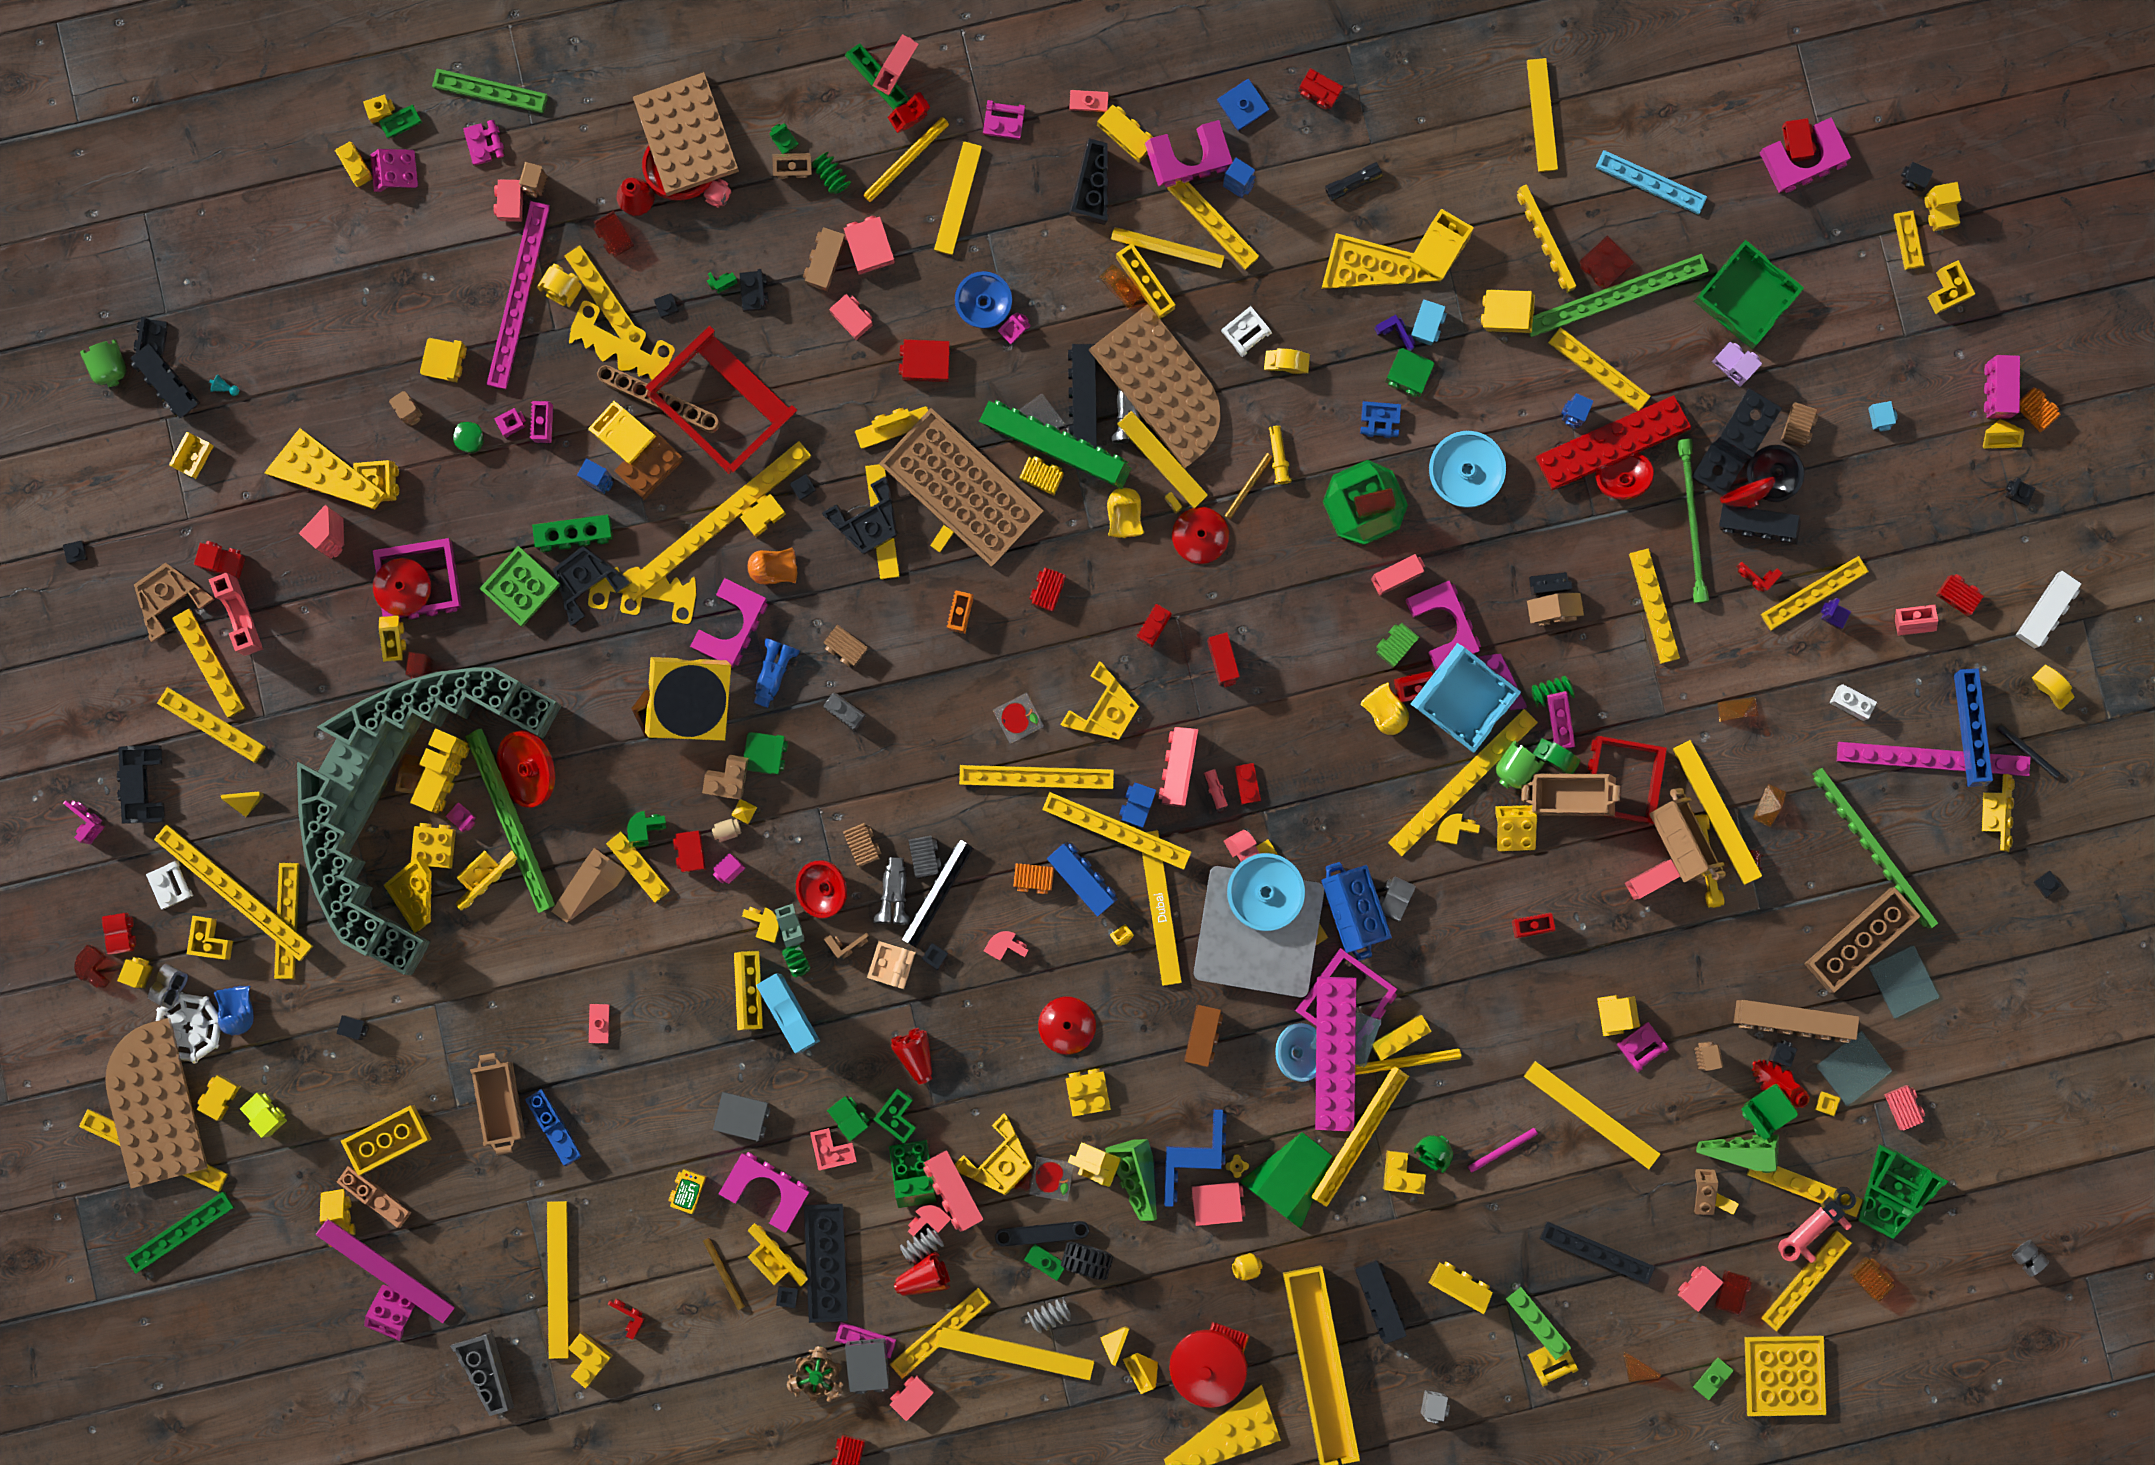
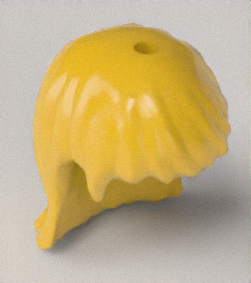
M1118 488L1114 490L1107 502L1110 521L1108 536L1126 538L1142 535L1144 530L1140 521L1141 499L1139 494L1131 488Z
M1389 683L1374 689L1361 702V706L1373 716L1378 729L1386 735L1398 734L1408 724V710L1403 702L1391 691Z

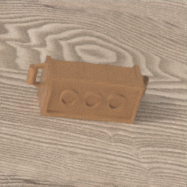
M1533 774V781L1522 786L1521 801L1532 804V812L1543 816H1615V802H1620L1621 786L1616 785V778L1610 774ZM1530 786H1533L1532 800H1529Z
M1682 788L1672 789L1670 795L1673 797V801L1651 812L1650 817L1683 882L1701 879L1710 873L1714 880L1724 878L1726 876L1722 868L1724 863H1719L1688 803L1691 801V798L1686 797Z
M495 1053L480 1055L478 1068L470 1069V1073L474 1083L484 1140L483 1146L491 1145L497 1155L513 1153L514 1141L526 1138L513 1062L500 1063ZM496 1060L495 1065L482 1067L481 1063ZM508 1141L511 1143V1145L496 1148L498 1143Z

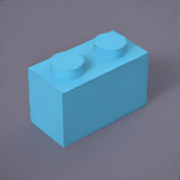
M1423 300L1411 333L1413 340L1430 346L1433 344V341H1438L1441 332L1438 330L1439 324L1444 323L1447 315L1444 312L1445 306Z

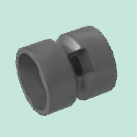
M2032 1240L2024 1242L2012 1253V1257L2016 1262L2023 1264L2022 1269L2029 1277H2033L2041 1272L2049 1263V1260L2042 1252L2038 1253V1247Z

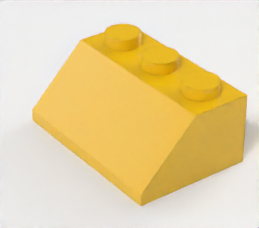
M1439 1262L1428 1283L1484 1314L1493 1293L1488 1290L1490 1286L1482 1281H1479L1477 1284L1472 1281L1473 1276L1464 1271L1459 1274L1454 1271L1456 1267L1448 1262H1445L1444 1265Z

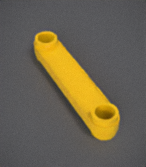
M1707 814L1695 815L1709 842L1707 830L1710 829ZM1710 873L1705 876L1708 890L1705 893L1706 904L1708 908L1720 907L1724 905L1723 893L1721 890H1718L1717 880H1714Z

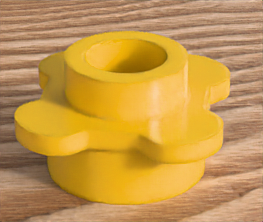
M1234 1155L1233 1160L1226 1163V1169L1230 1170L1235 1178L1241 1177V1173L1249 1168V1164L1244 1162L1240 1155Z

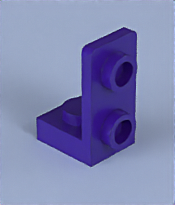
M1394 315L1375 326L1374 329L1377 335L1382 333L1387 335L1395 327L1407 350L1413 351L1415 342L1410 334H1406L1404 330L1406 326L1401 318L1398 319Z
M1835 598L1824 604L1821 610L1823 614L1821 619L1843 629L1851 611L1839 606L1840 599Z

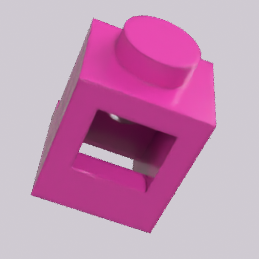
M515 408L494 418L505 438L525 428L524 422H526L523 413L521 411L517 412ZM511 420H515V421H516V424H515V425H513V426H510V425H509V423H510Z

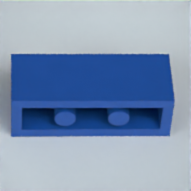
M1235 158L1225 173L1223 187L1240 198H1243L1245 194L1249 195L1254 187L1255 169Z
M588 459L584 461L577 474L584 484L602 494H605L606 491L609 492L614 484L612 481L613 477L607 469Z

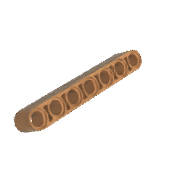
M607 365L599 368L597 375L604 385L662 411L647 396V389L644 395H637L638 388L645 387L647 383ZM610 371L612 373L611 377L607 380L603 379V373ZM627 379L629 380L628 386L620 387L621 380ZM663 390L657 392L658 395L663 396V400L670 407L674 403L681 404L680 409L676 412L688 424L708 433H714L719 429L720 423L714 414ZM691 411L698 412V416L695 419H689L688 415ZM708 419L715 420L713 427L705 425Z

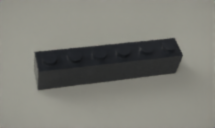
M1072 344L1071 349H1068V361H1072V368H1068V380H1072V387L1068 389L1069 399H1072V406H1069V417H1073V425H1069V434L1077 438L1078 442L1080 439L1091 443L1094 449H1096L1095 357L1089 351L1095 344Z

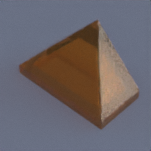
M1755 697L1717 703L1720 722L1759 716Z
M1768 784L1752 819L1771 827L1782 809L1786 792Z
M1626 1352L1623 1354L1629 1382L1660 1378L1661 1375Z

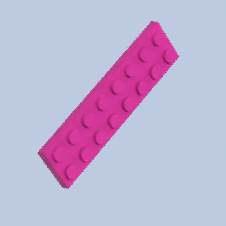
M1317 977L1315 1130L1353 1131L1355 1128L1357 978Z

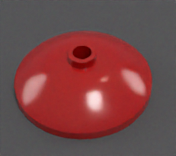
M1639 453L1596 471V482L1599 489L1605 495L1619 500L1640 496L1649 489L1654 478L1652 464L1645 456Z
M1769 477L1742 486L1722 496L1720 502L1733 507L1747 505L1748 508L1757 506L1759 504L1758 501L1770 492L1775 484L1774 477Z
M1195 507L1185 511L1178 517L1173 526L1172 541L1177 553L1185 560L1195 564H1207L1218 559L1224 553L1229 541V529L1224 518L1216 511L1206 507ZM1198 531H1204L1205 535L1203 537H1199L1197 534Z
M404 558L394 559L384 564L376 573L373 581V593L379 606L386 612L396 616H408L418 612L427 603L431 593V581L426 570L417 562ZM402 582L403 584L401 589H397L396 587L397 583Z
M817 860L806 864L800 870L796 879L798 901L802 908L814 917L827 918L837 914L844 906L847 897V886L843 874L834 864L828 861Z
M1060 997L1044 1007L1039 1017L1038 1029L1042 1041L1048 1048L1060 1054H1075L1085 1049L1092 1041L1096 1031V1020L1091 1008L1082 1000L1075 997ZM1070 1022V1029H1065L1063 1024Z

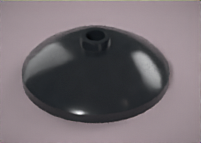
M1777 444L1768 445L1758 450L1751 458L1747 469L1749 484L1761 479L1774 477V486L1763 498L1771 502L1785 501L1793 497L1800 490L1805 475L1803 463L1797 453L1786 446ZM1777 468L1782 470L1781 475L1777 474Z

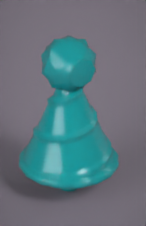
M219 374L216 375L214 380L210 379L209 381L212 384L211 392L229 391L232 396L239 394L238 387H230Z

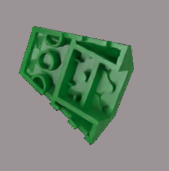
M1301 1132L1240 1180V1182L1301 1229L1314 1200L1312 1195L1322 1181L1332 1155Z
M1879 1144L1858 1220L1894 1239L1911 1221V1218L1916 1213H1919L1923 1206L1937 1194V1191L1947 1184L1948 1180L1897 1150Z

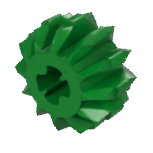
M800 945L790 946L783 950V957L793 977H801L810 971V966Z

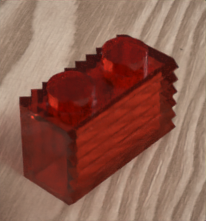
M614 211L594 222L596 225L594 231L598 238L603 237L606 243L603 246L608 254L612 253L614 257H617L634 247L633 242Z
M1392 488L1354 497L1359 518L1369 514L1372 516V514L1387 512V510L1391 511V509L1394 510L1396 507Z
M409 652L405 675L410 677V679L430 674L434 660L425 654Z
M1724 1270L1723 1283L1719 1288L1714 1308L1740 1315L1741 1311L1744 1312L1746 1307L1745 1295L1749 1293L1751 1288L1750 1277Z

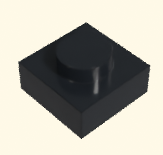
M672 293L654 299L661 318L679 312Z
M807 474L790 483L800 501L816 492Z
M81 540L63 545L68 564L88 560L84 541Z
M2050 870L2033 882L2044 898L2061 887V884Z
M932 943L922 957V960L938 970L948 953Z
M778 1286L776 1306L796 1308L798 1288Z

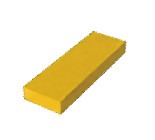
M1914 210L1894 214L1904 269L1924 267L1925 264Z

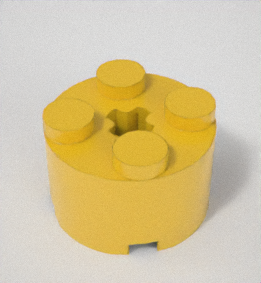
M553 264L552 267L548 268L537 288L541 292L544 289L547 292L546 296L562 306H565L567 303V306L570 307L582 286L578 282L580 280L579 277L573 273L568 275L563 272V268L559 265Z

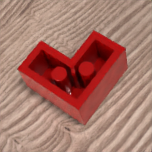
M206 541V544L199 543L194 565L202 570L218 574L228 573L240 579L245 556L240 554V550L229 548V551L222 550V546L217 543Z

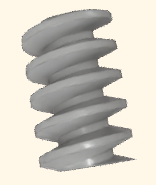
M927 1227V1235L920 1232L921 1239L913 1236L914 1243L907 1240V1248L902 1244L900 1245V1249L910 1265V1261L915 1264L918 1263L917 1257L923 1260L924 1252L930 1255V1248L937 1251V1244L941 1247L944 1246L943 1241L935 1230L932 1231Z
M1064 1297L1062 1304L1055 1300V1307L1048 1303V1309L1041 1306L1040 1313L1037 1309H1034L1033 1316L1027 1312L1034 1330L1039 1334L1042 1333V1327L1046 1331L1049 1330V1324L1056 1327V1321L1063 1324V1318L1070 1321V1311Z

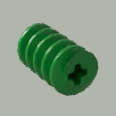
M826 152L816 158L811 166L813 169H816L817 175H821L820 180L825 181L824 185L829 187V193L838 194L851 184V181L844 182L847 175L840 176L843 169L836 170L835 168L839 163L832 164L834 156L827 157L829 152Z
M1566 676L1561 677V682L1558 678H1555L1554 684L1550 680L1547 681L1546 685L1543 682L1539 683V688L1537 685H1532V696L1537 708L1538 703L1545 707L1548 700L1547 695L1566 691L1567 695L1570 694L1572 698H1575L1572 683Z

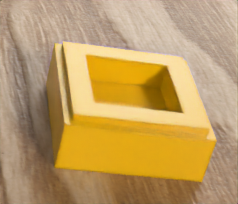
M1170 492L1165 496L1164 499L1173 511L1178 513L1182 509V505L1173 493Z
M1821 1091L1815 1110L1835 1116L1841 1098Z

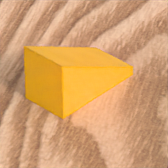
M943 525L930 546L941 552L954 532Z
M1717 1193L1715 1206L1734 1215L1739 1204Z

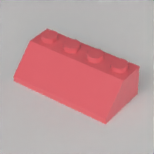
M325 505L299 534L315 549L332 559L333 556L337 557L343 550V517Z
M1175 727L1174 732L1170 731L1168 742L1172 743L1171 750L1166 751L1165 757L1168 767L1163 769L1162 780L1165 781L1164 788H1160L1158 798L1162 799L1161 804L1185 807L1198 729Z
M944 1151L924 1162L925 1167L923 1169L927 1177L933 1179L935 1183L933 1188L936 1194H941L944 1200L942 1205L945 1211H950L953 1217L951 1222L956 1230L959 1229L961 1232L982 1221L983 1218L948 1152Z

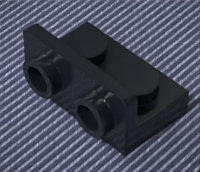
M762 269L739 273L743 312L766 310V304H769L768 292H764V285H767V276L763 274Z
M141 317V320L137 323L138 340L134 342V351L137 353L150 343L163 358L168 322Z
M1566 572L1529 577L1531 596L1567 592L1572 589V583L1568 581Z

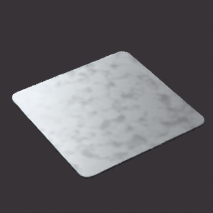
M1221 866L1213 867L1209 874L1194 966V977L1197 980L1295 997L1306 996L1309 990L1323 902L1324 887L1322 884L1303 880L1305 898L1296 918L1280 929L1259 931L1241 923L1229 906L1227 886L1230 876L1235 869Z

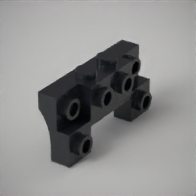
M162 746L118 747L119 771H117V781L120 782V790H118L117 796L118 801H121L122 824L165 822L164 803H149L147 766L162 765Z

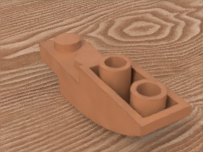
M349 1166L337 1181L339 1185L365 1205L370 1206L397 1228H401L411 1214L397 1199L365 1176H358L356 1171Z

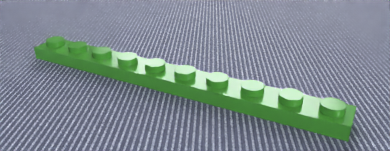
M1696 255L1534 315L1532 333H1529L1530 338L1708 272V268L1703 255Z
M482 729L475 730L467 735L466 739L511 848L517 856L518 865L538 913L544 912L555 906L553 898L533 854L530 842L526 837L523 825L519 820L516 808L509 796L501 772L497 767L487 738Z
M1823 768L1812 773L1815 777L1813 780L1816 785L1825 790V796L1830 803L1834 802L1838 808L1836 809L1837 813L1841 818H1845L1848 821L1849 829L1852 833H1857L1861 839L1859 840L1861 845L1872 853V860L1877 865L1880 864L1884 869V876L1889 881H1893L1896 885L1895 888L1921 916L1918 918L1919 923L1927 928H1933L1937 925L1938 922Z

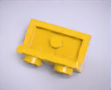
M186 432L169 465L197 479L214 445Z

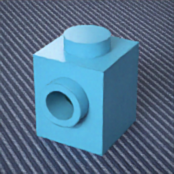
M1891 401L1873 404L1869 407L1873 430L1887 431L1896 424L1897 412L1893 409Z

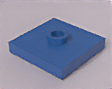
M1249 79L1217 99V102L1237 131L1269 111L1268 106Z

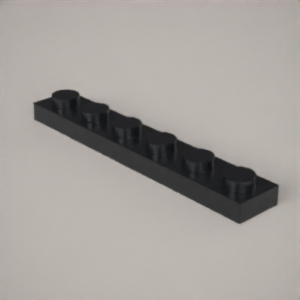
M960 840L954 847L953 854L944 864L940 876L934 881L932 890L926 895L920 910L916 912L911 926L906 929L903 941L915 948L917 947L974 848Z
M1546 1221L1539 1238L1645 1284H1649L1655 1269L1653 1265Z

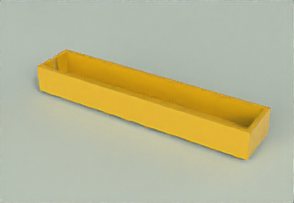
M1320 1265L1283 1272L1319 1464L1339 1465L1338 1458H1340L1342 1464L1360 1461L1323 1267Z

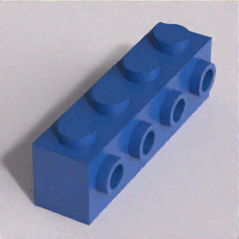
M1065 842L1047 860L1098 917L1118 900L1116 892L1103 883V877L1090 868L1091 864L1086 858H1081L1074 844Z

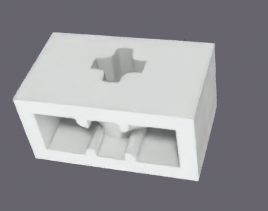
M1843 684L1837 687L1830 701V704L1862 721L1869 719L1877 703Z

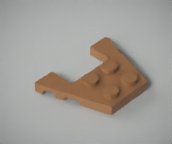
M164 563L134 584L151 642L156 641L167 633L156 616L187 594L190 595L200 610L215 600L211 595L167 563Z

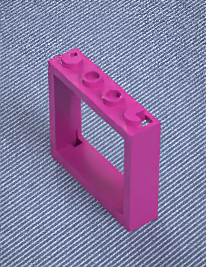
M449 538L373 550L377 573L382 567L383 559L445 549L452 601L425 605L414 614L399 616V621L400 618L404 617L417 619L422 614L436 616L441 611L452 613L462 608L452 540ZM382 609V616H383V617H385V616H396V615H392V614L386 612L384 609Z
M1340 948L1319 977H1330L1344 958L1388 990L1356 1035V1051H1358L1363 1044L1361 1040L1365 1034L1369 1035L1374 1029L1373 1022L1376 1018L1381 1019L1386 1012L1384 1009L1388 1002L1391 1004L1396 998L1397 994L1395 992L1397 989ZM1316 980L1295 1012L1317 1027V1019L1306 1012V1009L1317 995Z

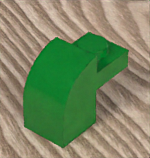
M1543 738L1533 753L1536 758L1549 763L1556 770L1564 774H1573L1581 762L1578 757L1564 747Z
M645 811L636 813L630 819L627 826L629 848L649 846L647 831L666 829L665 816L653 814L646 818Z

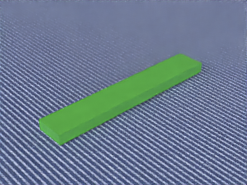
M436 69L432 85L435 89L542 114L544 113L548 97L545 93L442 69Z

